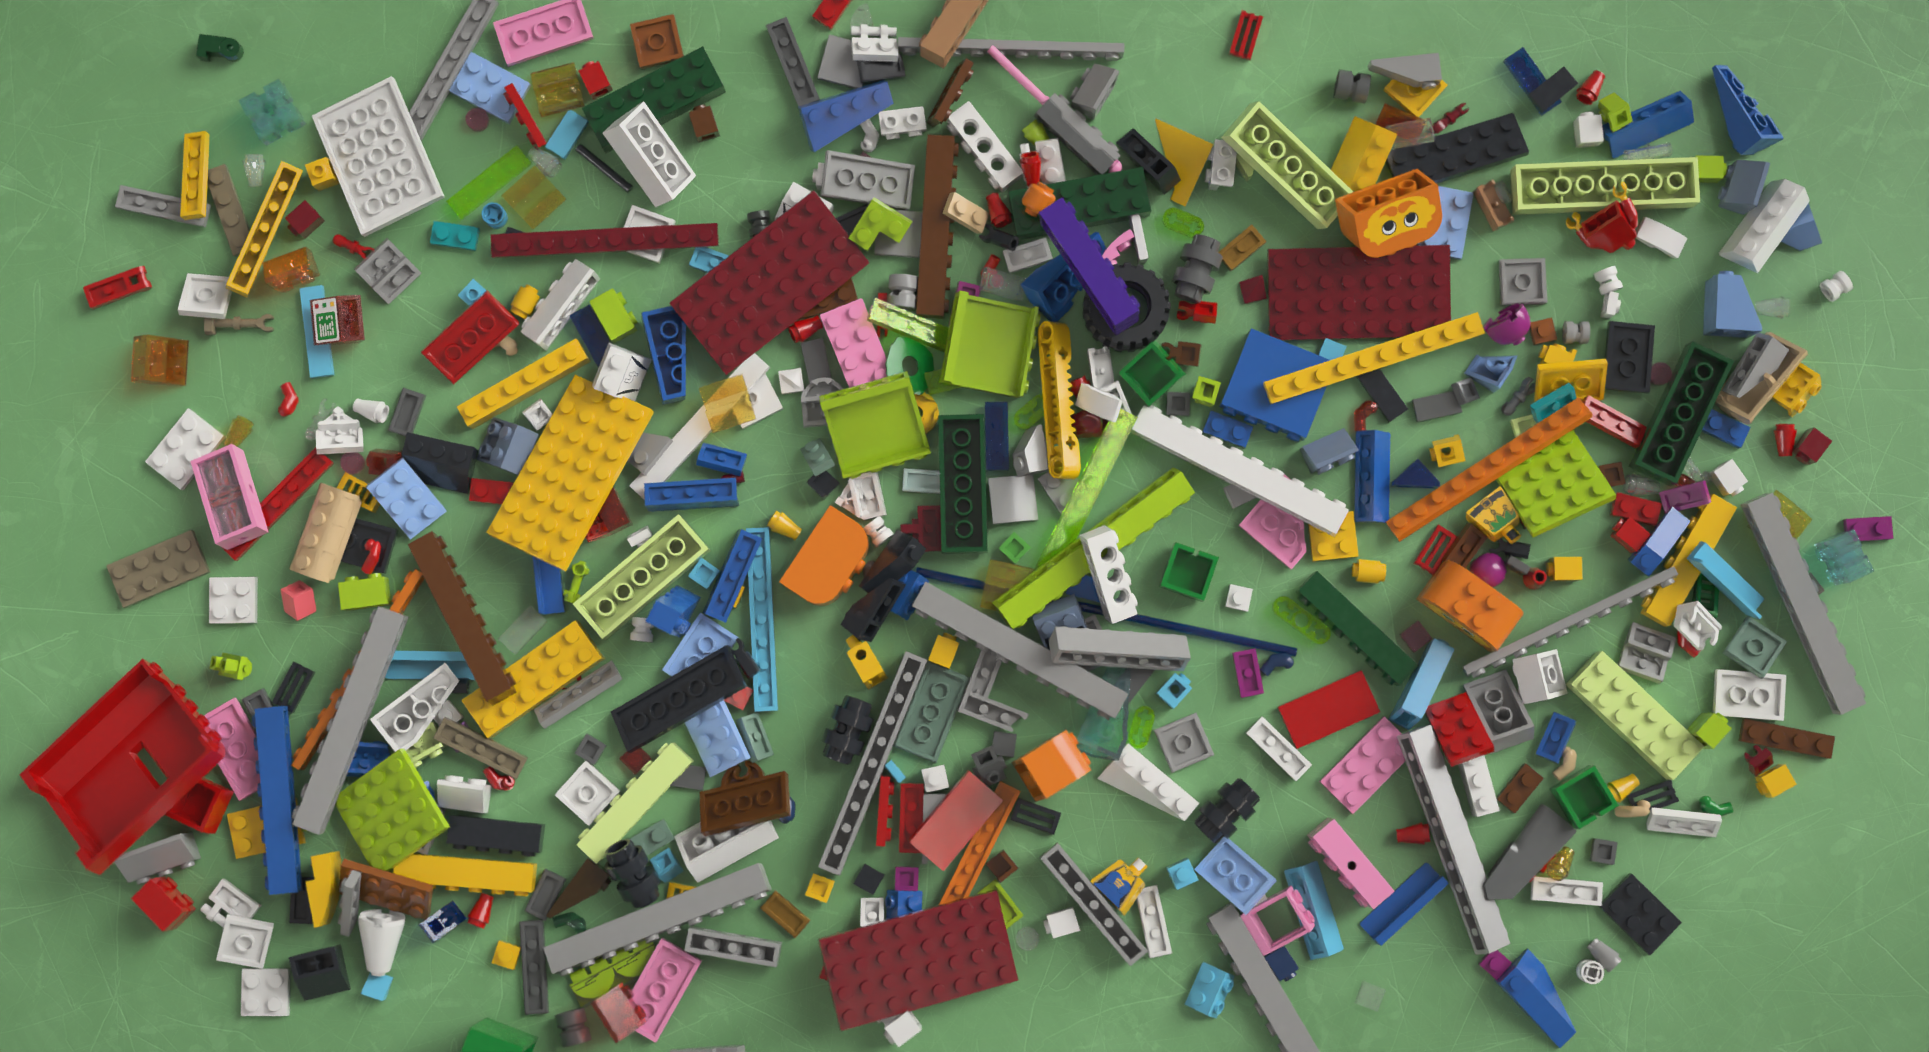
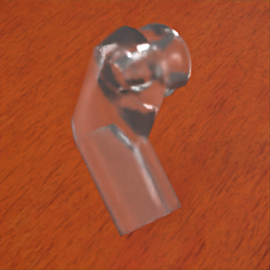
M1689 458L1684 468L1689 477L1695 482L1705 480L1706 485L1712 482V475L1708 471L1701 473L1693 460Z

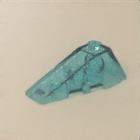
M1106 667L1102 679L1128 693V696L1115 719L1110 717L1107 720L1097 714L1098 709L1090 705L1076 738L1079 743L1076 746L1080 752H1084L1093 758L1119 761L1128 737L1127 721L1129 716L1128 701L1131 669Z

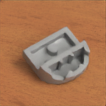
M817 378L811 381L803 390L801 404L804 428L828 426L820 405L819 396L844 389L839 383L831 378Z

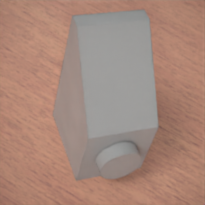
M1041 424L1025 430L1012 455L1013 465L1018 477L1049 470L1047 445Z

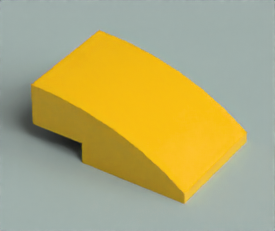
M340 851L311 856L315 880L306 881L314 928L330 924L335 913L340 895Z

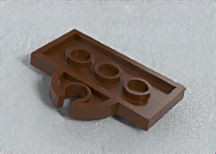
M745 761L748 771L744 776L739 777L741 772L739 764L729 768L722 778L721 787L700 792L701 833L704 837L791 816L789 778L786 771L765 775V772L757 763Z

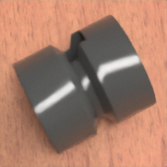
M1339 69L1333 97L1341 100H1347L1350 97L1353 102L1365 104L1369 93L1371 74L1358 72L1356 75H1353L1352 71Z
M584 1007L555 1015L557 1028L562 1029V1032L559 1034L562 1047H569L592 1040L589 1027L584 1025L587 1021Z

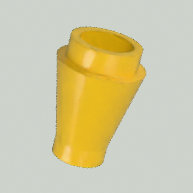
M777 510L767 523V526L771 528L770 531L796 540L802 531L785 513H780Z
M1634 774L1607 783L1609 790L1619 803L1640 785L1638 778Z

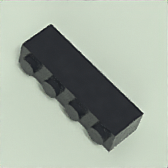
M460 815L449 816L450 827L448 828L446 843L453 844L454 849H467V846H476V851L489 852L490 848L499 849L498 853L512 854L513 850L522 851L521 855L533 857H535L536 853L542 852L545 824Z

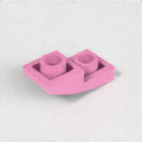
M1131 229L1114 240L1103 253L1102 257L1104 259L1108 258L1112 265L1116 264L1120 257L1117 250L1123 252L1132 246L1131 242L1135 236Z

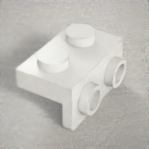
M922 106L879 112L881 136H886V140L899 139V134L906 133L909 134V137L922 136V131H926L925 114Z
M1215 139L1207 160L1211 161L1210 169H1206L1205 182L1209 183L1208 190H1217L1219 186L1232 187L1234 183L1237 152L1224 140Z

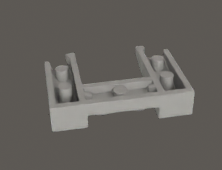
M990 649L987 653L981 650L957 711L1012 732L1011 725L1020 717L1025 720L1029 714L988 698L1002 661L995 658L997 653Z

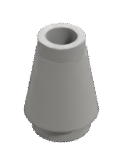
M1597 938L1587 946L1596 961L1608 972L1612 971L1622 960L1618 956L1619 953Z

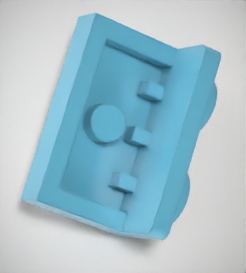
M1203 962L1185 1005L1207 1016L1217 1018L1224 1009V1000L1227 993L1233 988L1234 975Z

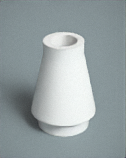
M356 399L353 404V411L374 423H384L389 414V406L381 401Z

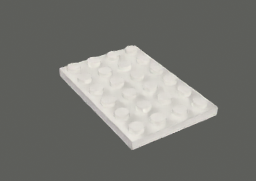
M392 76L312 115L362 236L366 237L445 198L398 85Z

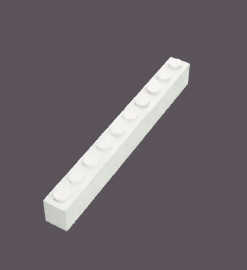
M1144 405L1131 428L1132 434L1237 486L1333 537L1336 536L1349 511L1345 508L1346 504L1337 499L1331 501L1325 498L1323 492L1314 488L1312 491L1305 488V484L1296 478L1290 480L1284 477L1282 471L1273 467L1271 470L1264 467V463L1254 457L1249 459L1243 456L1241 450L1232 446L1230 449L1223 446V442L1216 437L1211 436L1209 439L1202 435L1200 429L1194 426L1188 428L1182 425V421L1175 416L1170 415L1169 418L1161 414L1162 410L1153 405L1149 407Z

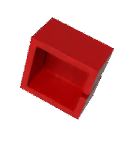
M203 777L164 815L202 833L216 834L234 791Z
M165 876L151 878L131 898L162 932L177 929L196 910L192 905L194 901L187 894H182L177 889L178 885L172 878H166Z

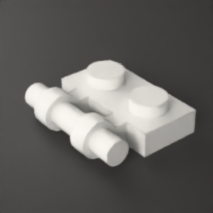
M867 24L851 26V35H860V38L852 37V59L858 61L898 62L897 39L888 38V36L896 37V27H888V25L868 27ZM868 36H880V38H868Z
M1053 138L1036 141L1035 152H1038L1039 157L1042 158L1040 172L1042 183L1046 185L1066 181L1059 139ZM1029 143L1020 145L1021 153L1019 156L1021 159V154L1031 151Z
M222 879L208 897L215 905L210 907L205 903L200 911L207 915L206 918L211 922L215 921L224 929L226 918L220 914L222 909L232 916L252 919L261 905L229 881Z

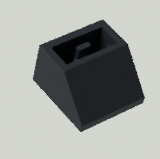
M341 944L289 957L294 982L304 1001L351 989Z

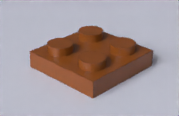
M674 14L630 24L640 69L670 63L684 56Z

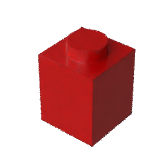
M599 61L588 62L582 66V69L578 70L593 100L613 91Z
M1627 517L1624 519L1620 518L1613 525L1612 529L1614 532L1610 536L1630 553H1635L1651 534L1631 517Z

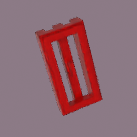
M1244 10L1241 11L1229 55L1251 60L1263 16H1256L1254 13L1249 14ZM1244 18H1246L1248 22L1238 52L1235 51ZM1253 21H1256L1248 54H1245L1244 49Z
M1438 524L1415 559L1414 564L1420 566L1421 569L1426 570L1429 574L1434 575L1443 561L1441 559L1458 536ZM1442 532L1443 534L1424 563L1421 562L1438 533ZM1447 536L1450 537L1433 567H1429L1428 565Z

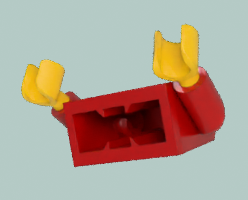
M1621 182V186L1624 189L1623 192H1617L1615 186H1613V195L1616 198H1620V203L1617 200L1581 224L1579 213L1573 212L1572 214L1576 222H1572L1567 217L1566 226L1569 229H1576V234L1587 247L1603 249L1609 253H1613L1621 247L1626 250L1634 247L1637 236L1635 228L1638 226V214L1631 198L1626 196L1627 185L1624 182Z

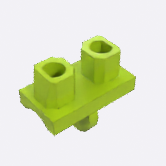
M222 652V657H211L209 668L219 671L218 675L243 680V678L250 675L252 663L247 659L248 657Z

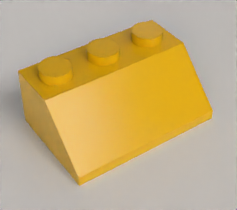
M1354 116L1331 171L1353 191L1376 184L1398 134Z

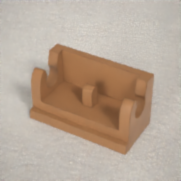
M1494 179L1485 185L1478 186L1473 191L1493 232L1515 220L1504 203Z

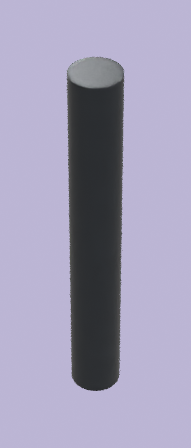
M582 144L577 146L576 152L627 193L633 188L632 184Z

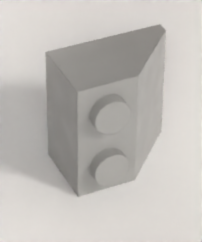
M1094 64L1092 69L1087 68L1081 78L1084 81L1080 88L1076 87L1070 96L1072 100L1071 107L1090 119L1095 120L1117 83L1119 71L1099 64Z

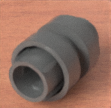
M1196 234L1191 244H1184L1180 259L1185 262L1184 267H1176L1172 282L1177 285L1174 294L1176 297L1187 302L1200 304L1203 294H1211L1215 279L1210 276L1211 271H1219L1223 256L1218 253L1221 244L1219 241L1205 235Z

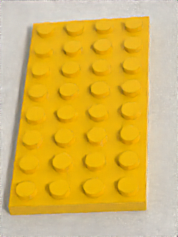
M578 375L573 377L486 532L488 535L565 572L654 414L652 409L624 396L618 398L594 389L592 386L593 382Z

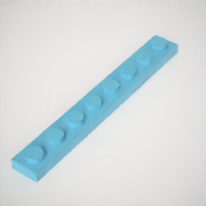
M769 527L746 528L747 532L762 538L748 571L752 658L761 669L759 673L753 676L755 712L778 711Z

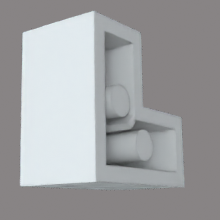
M908 1010L903 1014L877 1021L878 1023H884L886 1029L885 1037L891 1045L896 1043L898 1047L920 1032L922 1028L921 1023L913 1012H908Z

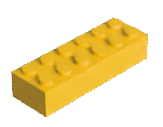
M575 620L505 669L507 673L511 672L517 683L514 685L517 693L492 706L486 702L480 688H478L461 701L485 736L493 738L605 658L581 623Z

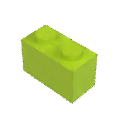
M612 288L589 301L614 344L638 331L635 327L638 321L632 311L629 313L626 311L624 305L627 302L621 291L616 293Z
M381 573L368 574V579L359 580L358 576L346 577L345 582L338 583L341 610L350 611L392 605L389 578L382 577Z
M1717 712L1716 714L1701 713L1687 730L1705 746L1703 749H1714L1732 728L1727 724L1728 720Z

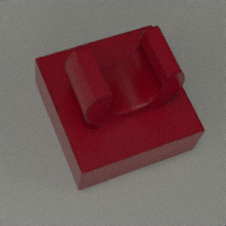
M1757 745L1753 746L1754 751L1757 753L1756 756L1752 757L1747 752L1744 753L1745 760L1749 765V771L1755 777L1774 763L1773 754L1767 748L1761 750Z

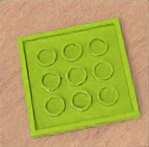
M1574 430L1496 479L1533 538L1616 500L1615 492Z
M404 748L394 752L341 791L335 804L369 865L384 871H390L450 827Z

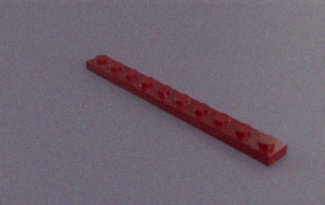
M718 223L490 234L492 258L719 247Z

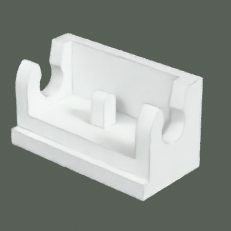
M1108 347L1088 349L1087 357L1092 387L1100 389L1113 383L1114 376L1110 349ZM1113 389L1107 393L1114 394L1116 390Z
M1699 601L1677 606L1674 627L1698 651L1704 649L1705 641L1710 637V644L1714 646L1718 640L1719 630L1722 628L1720 623Z

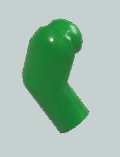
M1703 796L1699 799L1700 809L1704 813L1721 816L1733 813V807L1730 802L1718 805L1711 801L1709 796Z

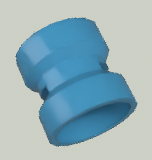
M491 202L483 207L482 218L491 228L499 229L506 225L508 215L500 204Z

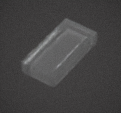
M1431 118L1388 125L1385 128L1398 134L1391 149L1435 141Z

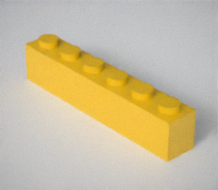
M281 161L226 283V289L246 298L248 297L301 179L303 170Z
M575 338L458 405L457 409L467 426L474 429L591 361L581 343Z
M1710 494L1711 503L1697 506L1699 511L1695 517L1692 516L1689 519L1690 523L1686 527L1688 529L1684 536L1681 535L1674 546L1677 548L1673 556L1670 555L1663 565L1666 568L1665 570L1673 566L1678 573V576L1674 578L1675 583L1665 588H1662L1661 585L1655 587L1654 593L1646 596L1641 604L1643 609L1640 613L1663 627L1671 625L1676 616L1677 606L1683 604L1700 574V571L1686 558L1700 541L1706 542L1714 550L1737 509L1736 506L1715 494Z
M412 854L395 866L393 873L431 884L433 889H436V885H444L445 890L459 891V887H468V892L482 893V889H491L492 894H505L506 890L514 891L516 896H528V892H534L537 863Z

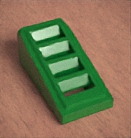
M1700 572L1694 583L1692 602L1699 601L1716 619L1718 617L1719 589L1714 584H1702V580H1709ZM1701 590L1711 591V594L1702 593ZM1701 599L1709 600L1710 603L1701 602Z

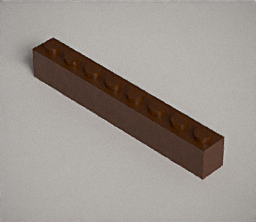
M927 135L917 318L944 319V313H949V300L945 299V291H950L951 277H946L947 268H951L952 255H948V246H953V232H949L950 223L954 224V220L944 215L943 210L949 194L956 192V188H952V179H957L958 165H953L954 157H958L959 143H955V136Z
M431 531L409 543L408 546L486 702L493 706L517 693L514 685L517 683L511 672L507 673L504 665L507 663L500 652L497 653L494 648L497 645L491 633L487 634L484 628L487 625L481 613L477 614L474 608L477 605L471 593L467 594L464 588L467 586L466 581L461 574H457L455 570L457 564L452 555L448 556L445 548L448 546L441 535L437 536Z

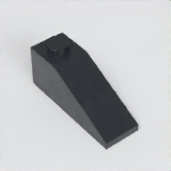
M1134 128L1116 142L1137 168L1143 167L1145 177L1162 194L1165 195L1181 181L1175 166Z
M897 530L859 584V587L868 594L889 578L899 580L915 567L927 548L914 537Z
M889 578L854 603L845 614V618L840 625L857 639L872 642L906 584Z

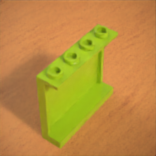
M965 291L956 292L939 382L1014 398L1023 397L1027 393L1029 381L1026 378L1027 372H1030L1033 363L1030 355L1031 349L1035 348L1037 340L1034 332L1035 327H1038L1040 323L1039 307L1029 308L968 295L969 292Z
M908 371L819 396L820 405L826 418L843 478H857L861 473L867 471L871 473L878 472L885 466H899L904 464L906 460L913 458L914 460H920L927 457V454H931Z

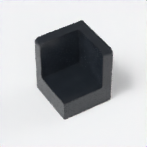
M827 471L817 476L813 474L806 482L823 500L840 484Z

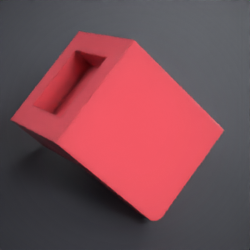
M301 580L280 589L284 611L298 621L316 612L313 589Z

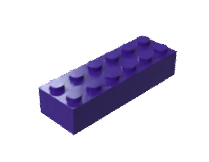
M1060 198L1039 212L1040 225L1116 336L1139 321L1140 310L1138 308L1140 305L1133 295L1129 297L1127 294V286L1123 279L1115 276L1113 272L1114 266L1108 258L1104 259L1100 253L1102 249L1095 239L1091 241L1088 235L1089 230L1082 220H1077L1073 205L1070 202L1066 203L1063 198Z

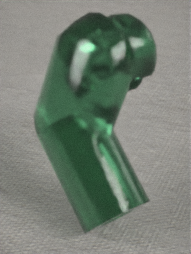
M575 912L553 917L555 928L568 925L575 929L577 934L587 929L585 919Z

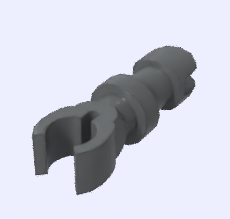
M1526 377L1522 381L1519 391H1515L1512 394L1514 397L1502 406L1501 411L1507 416L1512 415L1519 403H1523L1526 400V396L1535 392V383H1532L1529 387V384L1534 379Z

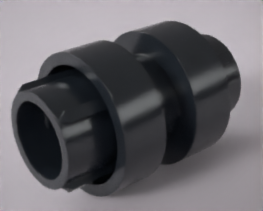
M849 695L844 697L841 706L835 704L830 717L835 719L836 723L833 729H825L821 740L826 743L823 756L846 765L851 763L854 754L860 756L865 742L859 740L862 730L870 731L874 720L869 717L872 704Z
M1237 778L1231 785L1226 782L1217 791L1221 798L1215 805L1208 800L1198 809L1202 814L1195 820L1194 824L1213 843H1217L1223 836L1229 839L1238 830L1233 823L1240 817L1247 821L1256 812L1253 807L1260 801V797L1241 778Z
M623 839L612 844L605 851L607 859L605 869L613 881H619L616 888L623 901L631 902L635 908H643L653 903L659 897L660 893L657 886L660 883V879L652 866H646L649 859L642 846L634 845L630 839Z

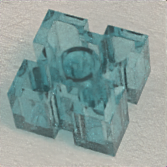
M279 79L264 86L265 93L257 95L253 92L238 100L246 116L253 121L251 125L259 140L266 146L282 138L281 131L287 129L291 133L306 125L298 108L291 103L294 100L287 87Z
M1854 529L1840 532L1815 544L1817 548L1815 550L1816 555L1821 562L1825 561L1828 567L1825 570L1826 576L1834 585L1850 583L1874 572L1867 555H1864L1861 549L1862 544Z

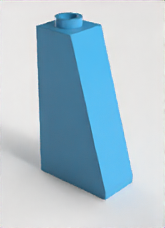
M1434 638L1426 646L1417 663V668L1413 671L1388 720L1410 730L1423 718L1455 650L1449 646L1448 642Z

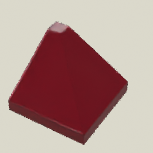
M1263 275L1239 282L1244 304L1267 299Z

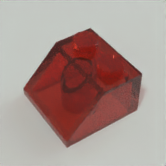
M622 982L591 1003L615 1043H618L647 1022L645 1019L647 1015L641 1005H636L632 999L634 997L632 990L628 985L624 986Z

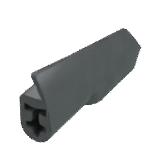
M1541 804L1516 840L1506 847L1487 875L1489 878L1484 883L1487 899H1513L1576 833V830L1553 810Z

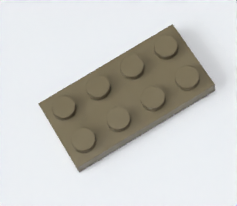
M194 530L187 531L106 565L123 608L137 604L210 573Z

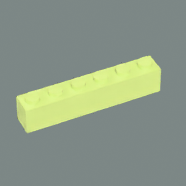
M675 742L670 745L665 743L657 752L660 756L654 762L649 760L641 769L644 773L638 779L634 777L625 786L628 790L622 796L618 794L610 802L612 807L607 813L602 811L594 819L596 824L591 830L586 828L579 835L580 842L577 846L596 864L606 857L605 851L612 844L620 841L671 787L670 785L694 762Z

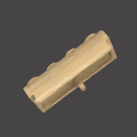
M1766 332L1765 335L1774 337L1789 349L1778 369L1771 375L1765 373L1763 375L1764 380L1740 398L1722 391L1729 380L1728 378L1715 401V404L1724 413L1747 425L1752 423L1762 408L1808 355L1807 350L1772 332Z
M320 483L289 569L329 583L332 579H335L362 502L358 495Z

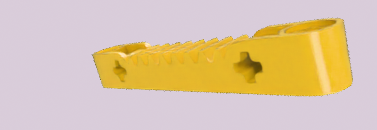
M1044 321L1038 329V345L1048 469L1053 478L1074 480L1080 474L1081 463L1079 442L1073 433L1076 429L1071 427L1075 420L1070 417V415L1074 414V411L1070 409V406L1074 403L1069 400L1073 393L1068 390V388L1072 387V384L1067 380L1071 378V375L1067 373V370L1071 369V366L1068 365L1072 355L1070 331L1065 323Z

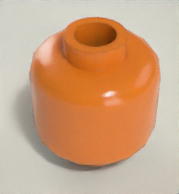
M1041 182L1031 184L1022 198V203L1026 206L1025 212L1033 217H1037L1040 211L1055 202L1054 190Z

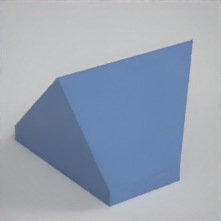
M1809 203L1781 240V242L1799 251L1822 244Z
M1476 355L1464 374L1469 378L1472 377L1474 381L1494 393L1501 388L1509 376L1517 356L1480 357Z

